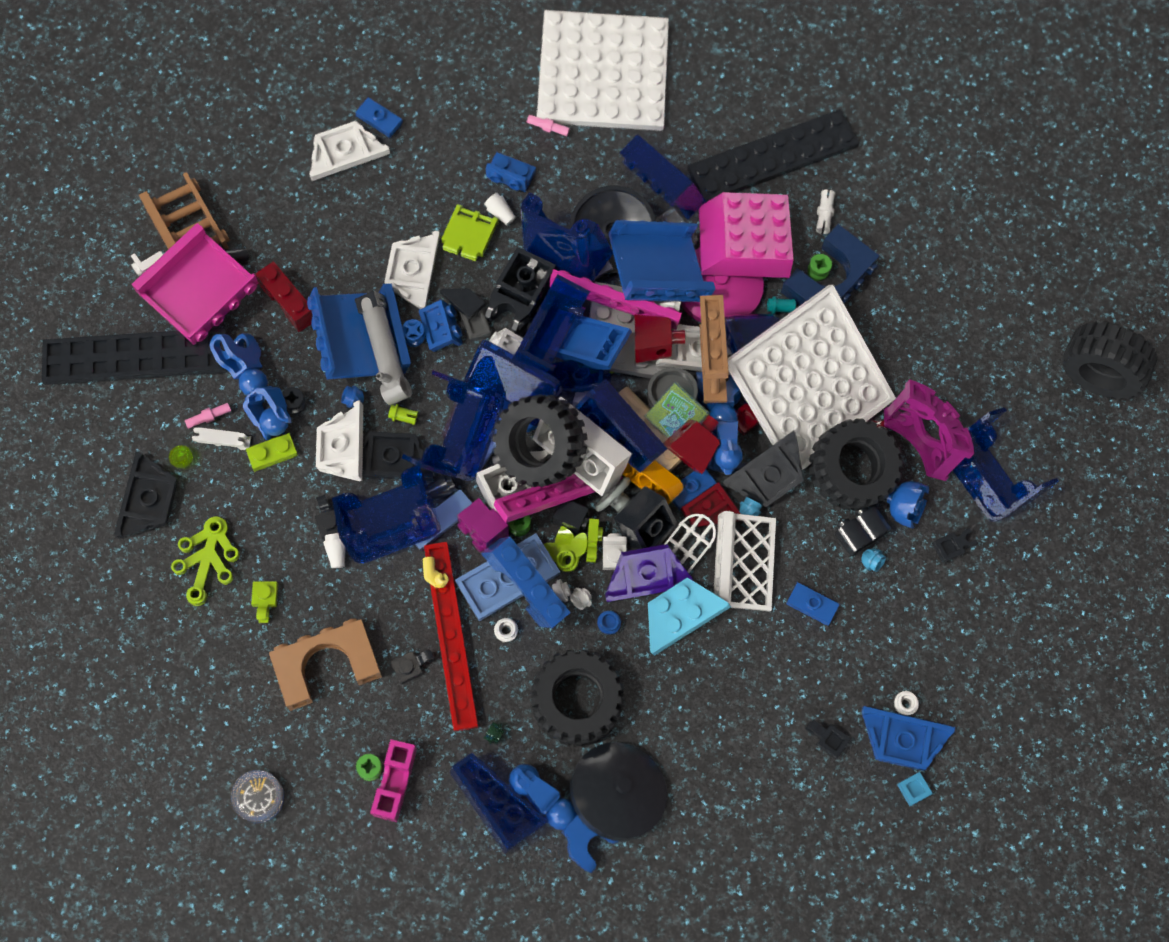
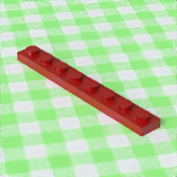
M447 542L424 545L425 556L434 557L435 570L448 576V583L443 588H436L431 584L430 587L453 730L457 732L478 728Z

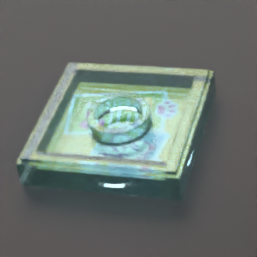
M674 382L644 417L664 436L669 438L689 419L701 423L709 412L677 382Z

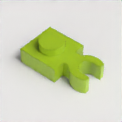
M589 519L586 562H596L597 542L602 541L603 527H598L599 519Z

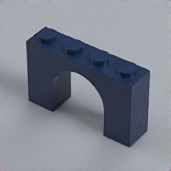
M838 224L825 238L821 249L837 260L846 272V280L834 286L843 304H845L851 297L850 292L853 289L858 290L865 281L863 278L867 274L871 276L877 269L878 265L876 262L879 255ZM797 268L790 278L784 282L781 293L788 299H795L796 305L800 306L826 286L818 284Z

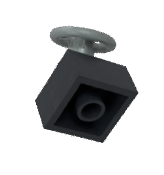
M624 477L601 498L595 507L596 511H602L609 505L617 511L614 520L622 535L627 537V544L633 549L659 546L678 526L666 499L646 486L629 498L623 491L630 484L631 480L629 477Z

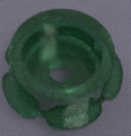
M492 722L483 738L489 741V745L493 741L498 743L504 732L501 729L502 723Z

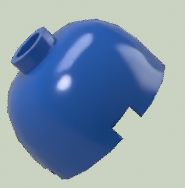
M908 481L900 484L894 492L889 493L887 503L890 504L892 518L901 525L914 529L913 523L918 524L924 512L927 500L923 499L924 493L929 494V486L919 482Z

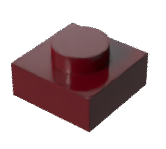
M747 403L736 411L738 431L743 436L759 424Z

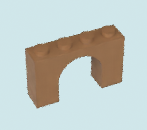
M361 619L347 620L341 627L335 629L334 627L325 628L320 631L319 635L313 637L311 635L303 636L297 639V643L291 645L281 644L276 646L274 651L269 652L286 707L290 711L313 703L305 679V667L310 657L322 649L333 648L345 653L350 660L359 686L382 677Z

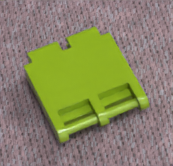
M457 204L442 236L443 250L458 255L461 249L462 257L476 261L478 256L483 257L499 218H490L481 215L477 210L473 212ZM460 212H463V213H465V214L471 215V216H473V217L471 218V217H469V216L460 214ZM478 219H482V220L491 222V224H488V223H486V222L480 221V220H478Z

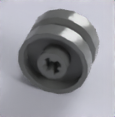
M671 367L660 370L649 381L647 389L648 407L652 409L674 384L697 405L698 388L695 379L684 369Z

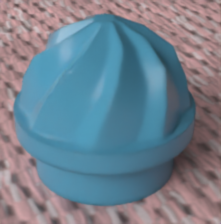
M746 497L744 502H740L739 512L742 515L758 516L761 514L760 509L763 505Z
M867 549L862 554V563L869 571H879L886 560V556L879 549Z

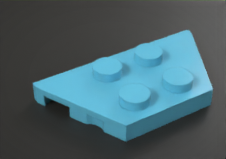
M684 579L648 602L651 653L655 656L729 609L731 605L691 579Z

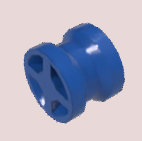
M415 319L406 321L402 326L406 344L410 347L420 346L425 340L423 324Z

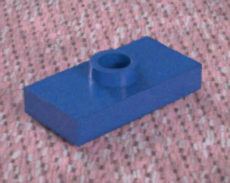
M369 97L355 112L356 117L389 138L403 123L400 117Z
M706 469L703 474L693 471L681 480L683 491L672 502L680 511L683 506L714 486L716 481Z
M798 582L786 603L827 626L830 624L839 606L833 600Z

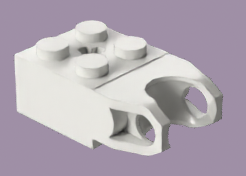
M546 450L530 452L535 459L543 463L552 456ZM499 464L478 472L476 476L478 487L490 510L495 509L493 506L495 499L531 487H528L527 484L521 485L515 481L516 477L509 478L505 474L506 468H501ZM503 486L511 487V490L506 491L503 489Z

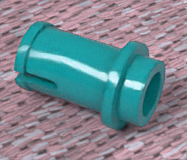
M773 296L768 298L767 311L771 312V314H775V312L791 313L796 308L795 299H776Z

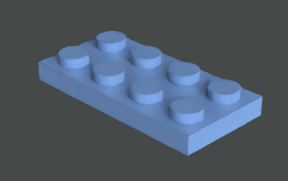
M537 534L516 544L546 582L560 575L558 567ZM488 562L455 579L457 586L478 621L483 620L524 596L504 573L495 572Z

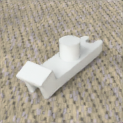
M207 428L193 429L194 433H199V436H192V440L199 443L238 447L240 450H246V448L250 447L251 436H246L244 433Z

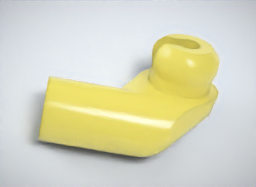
M434 557L423 558L425 581L436 588H443L448 583V576L435 570Z

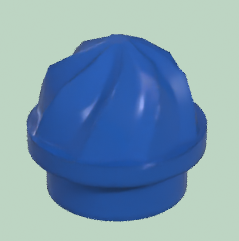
M357 386L345 387L341 403L346 404V407L354 408L353 403L359 400L361 403L364 402L363 392Z

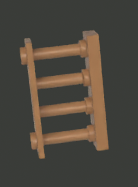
M187 172L183 174L186 185L157 199L155 197L151 199L147 191L139 194L145 209L168 250L195 225L193 224L176 233L174 231L170 233L167 229L170 227V224L200 209L206 218L197 223L204 229L211 226L215 233V236L211 237V239L217 244L221 243L223 249H229L227 242L230 240L225 230H219L198 193L201 189L196 179H190ZM192 192L196 199L195 202L171 214L160 216L158 210L161 209V206Z
M723 295L700 296L701 324L699 327L704 403L727 402L726 378H728Z

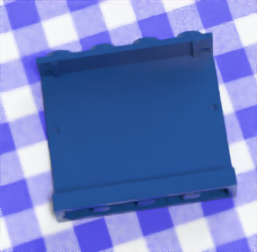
M615 221L609 232V238L625 300L700 302V296L713 294L715 291L714 282L703 281L691 238L698 227L697 224L665 221Z
M392 283L383 284L378 293L385 295L388 310L385 312L403 373H405L411 362ZM314 287L311 295L308 296L307 306L312 311V328L317 333L316 347L318 351H321V369L325 371L326 379L376 376L379 372L364 317L358 314L354 300L367 293L320 296L317 287Z

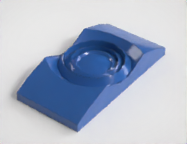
M559 310L538 347L540 350L564 361L574 360L593 369L608 370L611 369L632 331L630 328Z

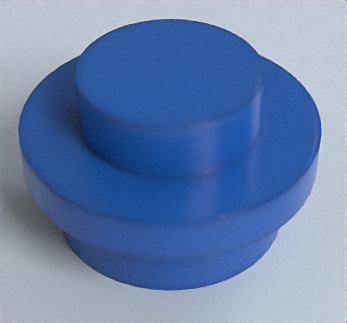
M605 611L598 617L597 625L602 633L611 635L620 629L621 619L617 613Z

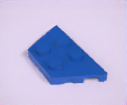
M863 706L861 710L875 759L912 769L926 770L936 754L942 749L944 743L955 731V727Z

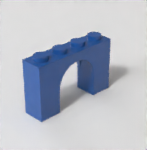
M511 537L499 538L481 553L495 572L504 573L522 592L530 604L525 609L539 627L553 628L571 613Z

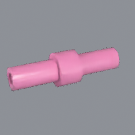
M529 115L527 123L541 127L543 131L549 133L553 131L565 136L569 134L570 128L556 124L554 120L548 118L544 120L533 115Z
M225 403L213 409L207 408L202 410L201 414L186 419L185 423L188 429L203 422L207 424L214 421L215 417L230 412V406L228 403Z

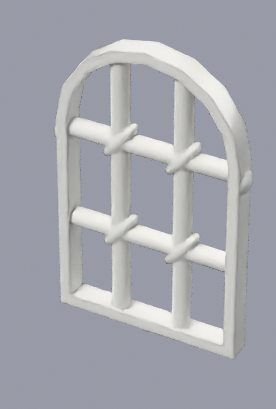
M703 514L690 515L679 523V526L665 542V544H668L670 541L675 545L672 550L674 554L678 549L685 553V556L680 561L682 564L688 557L695 561L688 570V573L704 553L711 548L716 535L714 523ZM698 516V519L691 527L684 523L689 518ZM702 518H705L710 524L700 536L694 530H696L695 527ZM683 526L687 529V533L677 543L672 537ZM713 528V538L709 543L704 538H706L705 535ZM692 533L697 537V541L687 551L682 547L684 545L683 542ZM702 541L707 547L696 558L693 555V550Z

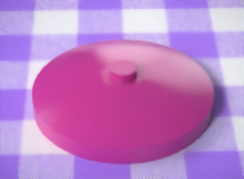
M700 248L695 250L701 270ZM702 275L703 281L714 282L715 291L712 295H723L725 327L743 322L757 309L764 289L763 277ZM681 301V306L686 313L701 323L700 302Z

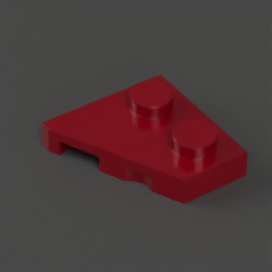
M719 482L680 509L685 517L693 514H703L709 517L714 525H718V515L724 511L741 514ZM698 516L688 519L691 526L698 519ZM702 518L695 528L708 526L710 522Z

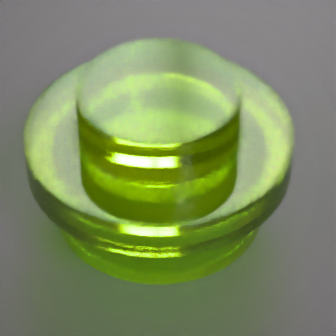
M183 445L174 447L169 453V461L176 468L187 467L193 459L191 450Z

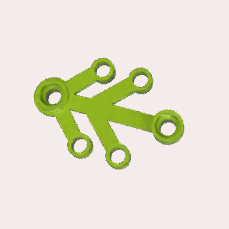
M221 517L209 518L204 524V530L190 538L183 537L178 542L179 549L184 553H189L195 545L207 539L203 549L184 560H175L171 565V569L176 575H183L187 569L200 562L194 586L190 587L186 593L187 600L193 606H201L207 600L204 585L211 563L218 573V580L222 584H230L233 580V574L225 568L215 551L218 540L224 549V557L227 561L235 562L240 556L238 550L232 547L226 537L228 526ZM213 525H219L218 530H211ZM184 542H190L188 548H182ZM230 551H235V556L229 558L228 553ZM178 564H183L182 570H175ZM228 573L229 578L227 580H222V575ZM193 592H200L197 598H192Z

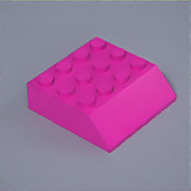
M723 192L699 207L702 275L790 278L793 264V249L788 195Z

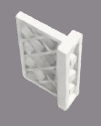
M724 511L718 515L714 594L727 601L731 605L730 608L771 611L776 518L734 514V512ZM735 520H743L749 529L740 535L735 529ZM759 523H769V533L764 538L755 528ZM750 531L760 540L752 548L743 538ZM739 541L748 550L741 558L734 552V545ZM760 544H763L768 550V556L764 560H761L754 551ZM749 554L759 563L751 571L742 562ZM737 564L746 572V575L740 581L732 574L733 568ZM760 566L767 573L766 580L762 583L753 575ZM748 577L757 586L750 594L741 585ZM735 588H738L745 596L740 603L731 602V592ZM758 590H761L765 595V605H757L752 599V596Z

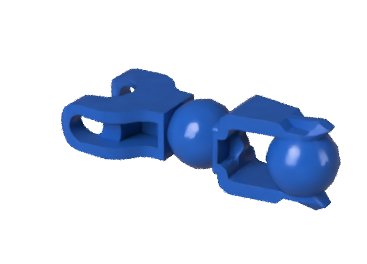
M247 333L238 335L233 341L227 334L214 335L210 341V349L217 363L228 370L233 379H239L240 390L247 395L243 403V409L252 423L258 426L263 438L266 440H271V436H278L284 433L288 423H292L291 417L287 412V404L281 389L268 386L267 376L260 370L262 368L259 361L261 349L255 338ZM220 341L222 342L225 351H223L220 348ZM264 399L270 405V408L266 410L262 406Z
M696 372L697 401L709 410V415L719 422L712 432L720 440L713 455L714 460L725 475H730L743 459L742 449L737 444L738 421L737 413L733 408L741 398V391L730 374L729 380L726 382L727 402L704 403L702 372Z
M529 764L516 766L509 777L512 790L518 795L526 796L539 813L546 815L550 826L563 830L561 833L567 838L569 857L586 872L592 873L596 868V862L589 855L587 844L591 838L599 835L591 831L580 820L570 800L560 798L561 795L555 788L540 779L539 772L535 767ZM604 838L605 840H607L609 843H612V844H615V843H618V842H619V841H614V840H609V839Z

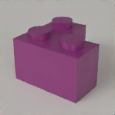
M480 498L457 515L458 528L464 535L469 534L472 537V544L480 553L499 538L509 537L508 524L504 522L494 508L489 510Z

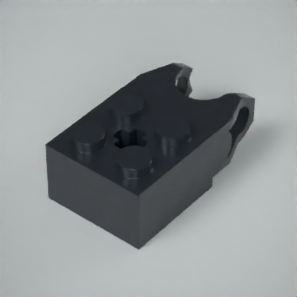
M517 247L491 293L489 307L485 315L486 320L492 322L503 312H513L515 317L512 330L513 333L518 335L523 328L531 323L538 307L543 303L549 289L552 288L550 287V277L553 269L557 270L556 265Z

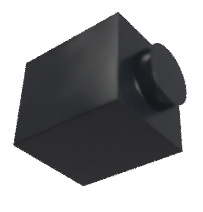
M573 501L562 503L553 517V524L558 527L564 526L572 533L578 535L581 529L586 530L589 524L588 508Z

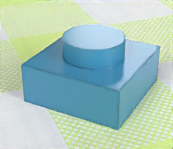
M920 772L897 784L909 806L933 794Z

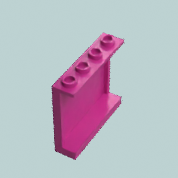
M196 223L131 285L146 302L195 345L207 337L208 331L213 326L221 324L225 315L230 310H235L246 295H250L255 291L258 281L254 274L251 275L206 234L202 226Z

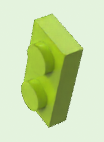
M290 433L246 448L254 472L298 456Z

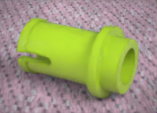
M396 404V406L391 405L388 418L392 419L393 422L398 420L415 425L418 411L399 407V404Z

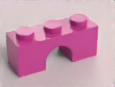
M395 740L390 741L384 762L383 779L380 787L377 788L370 812L374 817L394 822L398 821L417 752L415 745Z

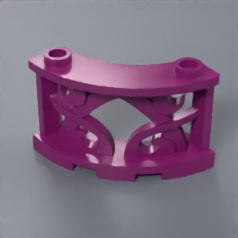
M909 379L905 384V389L889 407L884 409V426L901 434L915 447L923 460L928 477L946 481L949 478L948 474L965 457L970 459L974 455L972 438L968 428H964L959 421L960 415L948 401L944 403L934 395L936 393L934 390ZM922 418L936 422L939 426L940 440L931 437L925 430Z

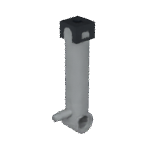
M371 291L354 299L358 314L364 317L379 371L376 374V378L382 381L380 391L384 401L388 405H393L411 397V386L403 375L385 312L388 310L385 295Z

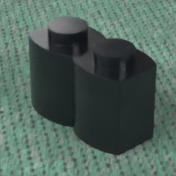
M875 506L870 509L868 507L862 508L856 513L857 517L850 521L847 518L837 525L839 529L836 531L835 536L850 556L857 554L890 531L891 527Z

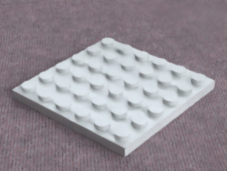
M545 10L537 117L544 120L548 118L554 120L556 124L663 131L668 18Z
M833 285L826 286L727 358L728 370L771 444L774 445L793 430L796 432L802 470L811 464L809 458L815 452L812 450L815 442L819 441V437L824 432L849 419L853 421L860 418L866 422L896 399Z

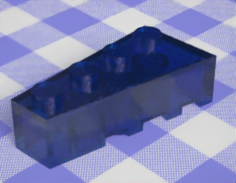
M638 134L619 152L624 158L622 163L630 171L634 169L637 172L636 176L643 183L647 181L650 184L649 187L657 195L661 194L664 197V201L670 207L676 208L687 220L706 202L695 184Z
M606 379L589 391L575 406L578 411L632 453L628 464L639 473L667 450L661 440Z
M473 753L451 766V776L505 855L543 829L549 822L543 815L541 816L535 811L533 806L526 800L524 801L507 783L505 784Z

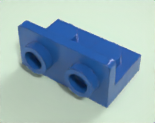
M496 152L491 164L488 163L486 166V177L491 181L503 183L513 190H521L523 192H526L536 172V167Z
M439 300L419 310L429 350L435 352L452 343L457 346L463 344L461 340L462 331L455 319L457 316L456 310L451 304Z

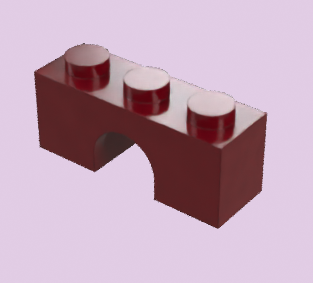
M274 261L255 273L261 288L272 301L276 300L286 318L298 332L312 324L313 315L312 311L308 309L306 299Z

